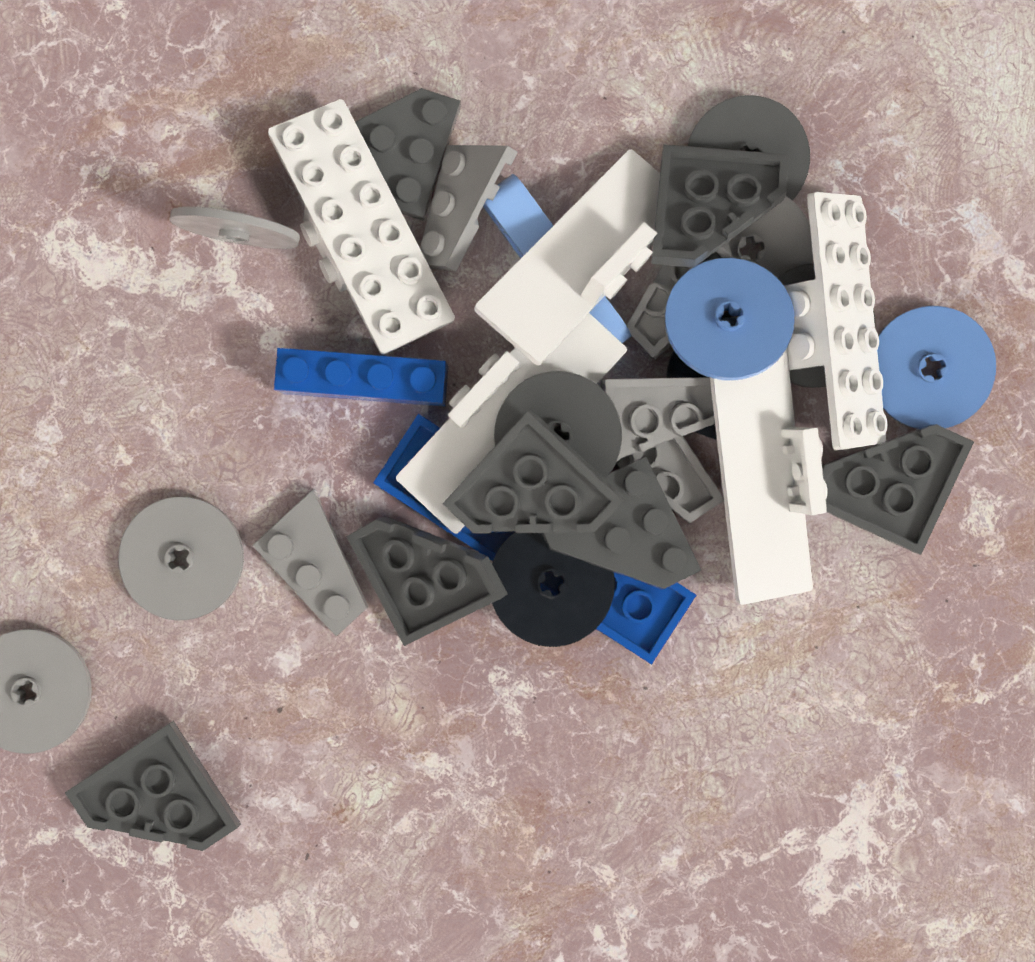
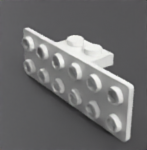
M339 99L269 128L268 136L305 206L304 222L300 224L304 238L310 247L316 245L323 258L319 260V265L328 283L335 282L340 292L348 290L379 353L384 355L451 324L455 316L344 100Z
M628 150L476 303L474 311L535 365H540L604 296L611 300L627 281L624 275L630 268L637 272L652 255L653 252L649 248L653 245L654 237L657 234L655 232L660 173L634 150Z
M813 192L807 195L815 280L784 286L790 296L794 309V330L787 347L789 370L824 366L832 446L834 450L882 444L886 442L888 424L886 415L883 412L881 392L883 389V377L879 371L877 353L879 336L875 330L873 313L875 296L871 288L869 274L871 255L866 244L865 234L866 210L862 204L861 196Z
M588 313L540 365H535L516 347L510 353L506 351L501 358L494 353L478 371L483 377L472 389L465 385L451 399L449 404L453 407V410L448 414L450 418L398 473L396 480L455 534L459 533L465 525L443 505V502L495 447L494 429L496 418L502 403L510 392L526 379L552 371L575 373L597 384L626 353L627 348Z
M786 349L781 358L772 367L754 377L734 381L710 378L735 599L737 603L742 605L812 590L813 583L805 514L827 513L825 500L827 498V485L823 479L821 463L823 445L818 435V428L795 427Z

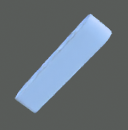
M512 174L498 184L500 188L493 201L487 199L483 207L521 259L553 227V224L519 178ZM604 296L589 313L623 343L631 337V333L614 307Z

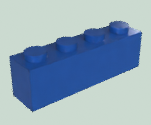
M277 348L274 390L286 395L446 407L449 366L446 361Z

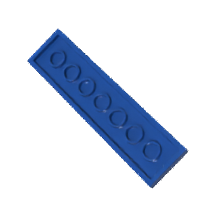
M418 414L373 483L493 561L501 545L516 531L472 533L464 526L459 533L455 534L396 480L398 473L440 429V427ZM551 571L544 573L546 580L540 583V588L542 591L550 590L552 596L559 593L558 586L563 584V579L561 576L554 577ZM614 573L615 589L613 601L606 617L596 629L652 665L697 595L678 582L665 589H659L625 575Z

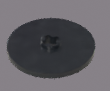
M514 532L501 545L493 559L492 565L508 594L493 602L492 606L504 626L526 642L545 647L573 644L591 634L602 623L611 607L615 589L614 572L550 550L542 533ZM551 571L554 577L561 576L563 579V584L558 586L559 593L555 596H552L550 590L542 591L540 588V583L546 580L544 573Z

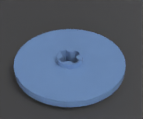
M718 258L695 266L677 281L667 301L665 329L675 353L686 365L696 372L719 380H743L763 373L772 367L784 354L794 330V309L790 296L783 284L767 269L743 259ZM724 311H728L730 316H738L735 326H730L728 321L720 322Z
M920 307L899 315L879 333L877 353L879 371L883 377V389L881 391L883 410L896 421L917 429L933 424L949 428L960 424L974 415L990 395L996 376L994 348L983 328L968 315L948 307ZM927 357L932 362L939 361L942 367L936 371L938 376L936 379L932 375L924 376L921 369L927 366L925 361Z

